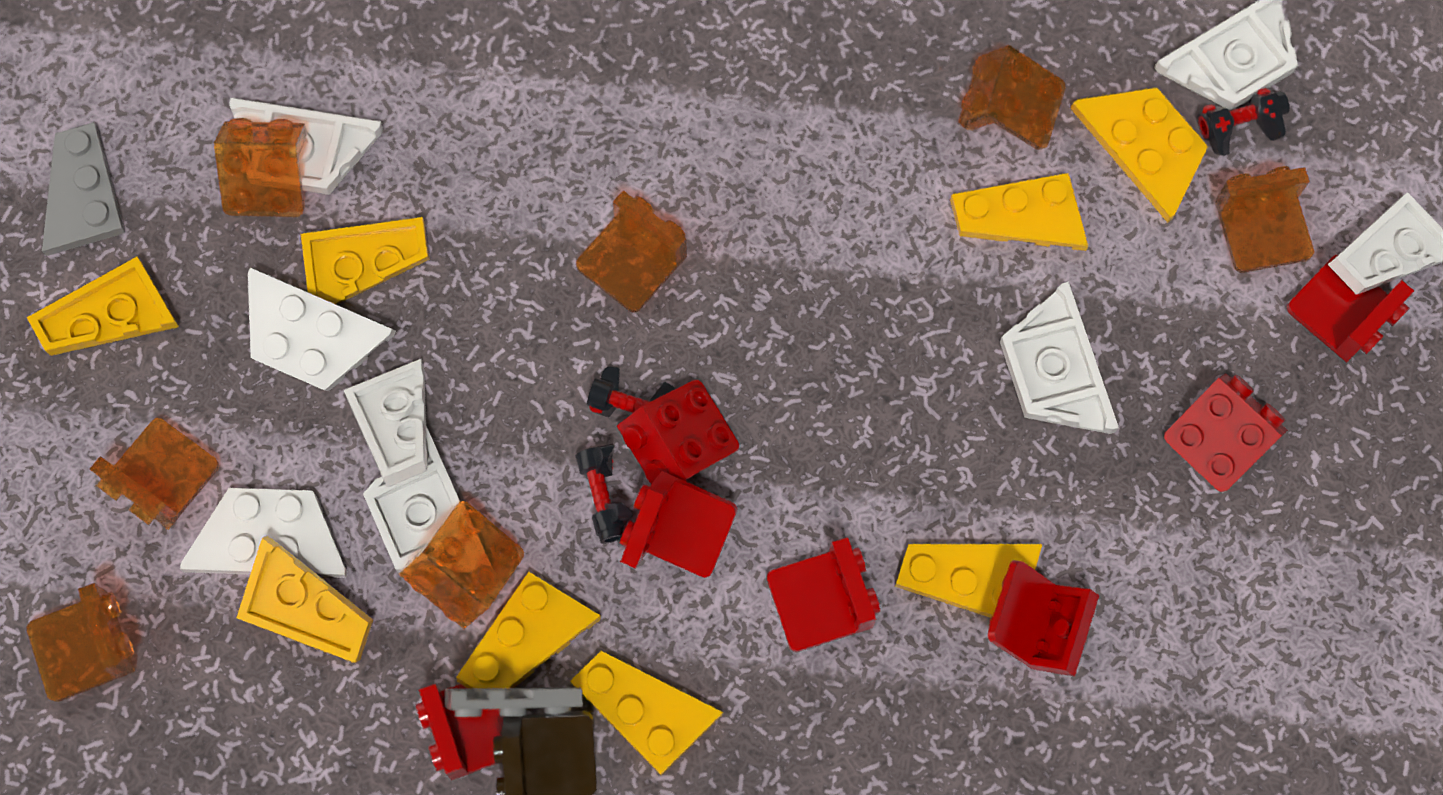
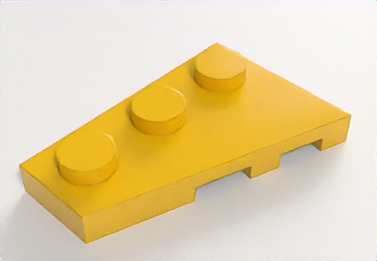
M1069 173L951 195L950 201L959 236L1004 242L1009 240L1032 242L1035 245L1050 247V245L1072 247V250L1086 251L1088 248Z
M423 217L301 234L307 291L336 305L430 260Z
M528 572L456 676V680L468 689L515 688L533 674L538 666L555 653H560L570 645L574 638L587 628L589 630L600 621L601 615Z

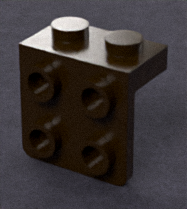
M578 711L561 714L543 713L526 714L525 716H504L501 736H494L493 740L494 762L503 763L504 777H497V795H594L596 793L597 776L593 716L589 712Z

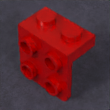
M1334 255L1287 304V312L1347 363L1359 350L1367 354L1383 338L1378 329L1385 322H1388L1393 327L1410 309L1404 302L1414 290L1401 280L1389 294L1378 286L1356 295L1328 265L1338 256Z
M1227 373L1220 376L1164 434L1165 441L1220 492L1227 491L1288 431L1282 425L1285 421L1284 417L1268 403L1262 407L1251 396L1254 390L1245 380L1236 374L1231 378Z
M693 380L641 406L617 425L624 442L631 449L651 484L661 471L686 481L695 474L732 455L739 449L738 440L705 386L699 380Z
M661 471L650 486L644 484L638 493L634 508L640 511L636 521H629L622 534L620 544L625 546V550L620 562L636 569L644 556L649 553L700 577L707 578L714 571L736 517L737 506L727 499Z
M848 537L832 542L830 551L773 569L767 574V583L788 646L793 652H801L872 629L877 619L875 614L880 612L879 602L872 587L866 589L861 575V573L866 572L862 553L859 547L852 549Z
M1013 560L1009 564L1007 574L1003 578L1000 596L989 622L988 639L991 643L1031 669L1075 677L1100 595L1091 589L1055 585L1023 561Z
M436 684L419 689L422 702L415 704L423 729L431 727L436 744L430 745L429 751L436 771L444 769L445 774L451 780L499 764L494 762L493 740L494 736H501L504 716H500V709H482V716L457 717L455 716V710L445 707V689L441 691ZM458 684V685H456V686H453V687H450V688H447V689H468V688L465 687V686L462 685V684Z

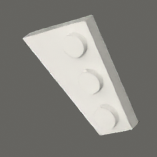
M1407 192L1328 265L1357 295L1443 263V228Z
M421 359L344 390L348 403L387 488L427 471L425 371Z

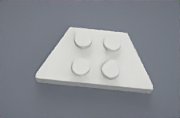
M1259 0L1160 59L1155 66L1156 71L1230 111L1251 99L1253 95L1257 94L1259 89L1269 88L1294 73L1298 66L1295 49L1290 43L1292 34L1289 21H1285L1283 14V0Z
M231 98L229 103L234 115L239 143L243 150L247 175L252 183L330 195L380 137L383 131L381 121Z
M249 269L251 358L320 389L330 391L344 379L346 373L351 369L359 367L369 358L367 355L385 340L389 341L395 335L396 330L255 269Z
M1069 282L1062 283L1056 292L1041 305L1038 304L1027 314L1023 321L1014 325L1000 340L1024 417L1107 434L1115 433L1119 427Z
M426 426L427 471L388 488L382 476L376 478L363 493L364 498L398 573L489 574L491 569Z
M228 488L180 566V570L190 573L250 575L261 539L265 536H270L319 577L347 578V569L340 557L314 491Z

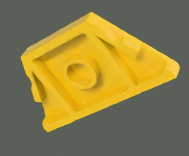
M1158 88L1085 98L1073 102L1071 110L1166 222L1171 221L1208 148L1207 144Z

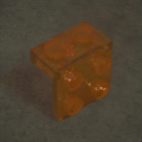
M1006 45L979 56L972 69L974 75L969 90L961 103L962 112L958 124L972 131L995 123L1036 150L1046 148L1049 144L1066 88L1065 82L1011 45Z
M235 118L230 121H224L214 141L222 209L227 215L299 217L304 211V198L299 154L307 138L305 123H292L288 119L252 122L247 118Z
M1282 166L1274 168L1264 175L1251 177V174L1248 173L1239 174L1229 178L1215 199V204L1233 266L1237 272L1246 273L1305 262L1314 255L1313 244L1298 199L1310 182L1305 167L1290 170V167Z
M623 190L613 201L614 219L576 260V268L578 272L628 311L635 313L642 309L686 259L687 239L685 238L684 231L671 220L664 222L656 216L654 209L646 200L640 196L633 198Z
M155 418L114 466L100 456L89 470L101 479L96 484V487L115 501L122 495L133 504L128 510L149 526L155 520L169 530L218 471L219 462L215 457L161 418Z
M461 501L453 508L428 544L406 563L398 575L407 581L416 592L425 596L443 611L447 618L465 629L490 608L523 559L524 551L471 504Z
M95 582L78 589L81 602L32 620L27 625V634L46 695L54 702H60L135 672L131 660L134 650L125 631L122 632L118 616H121L118 601L112 591L107 592Z

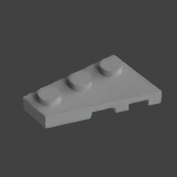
M94 122L55 133L42 252L45 256L125 233L99 130Z
M582 688L445 689V707L455 710V716L457 717L482 716V709H500V716H525L526 708L543 707L544 713L561 714L570 712V707H582Z

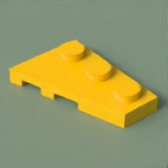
M138 257L131 259L27 317L41 345L50 356L179 327Z
M265 536L261 539L236 618L353 663L359 661L373 619L270 536Z
M908 544L895 587L991 618L1000 596L1003 578L1007 574L1011 561H1023L1035 570L1043 544Z
M600 651L570 680L574 687L582 688V695L660 776L723 715V712L603 651Z

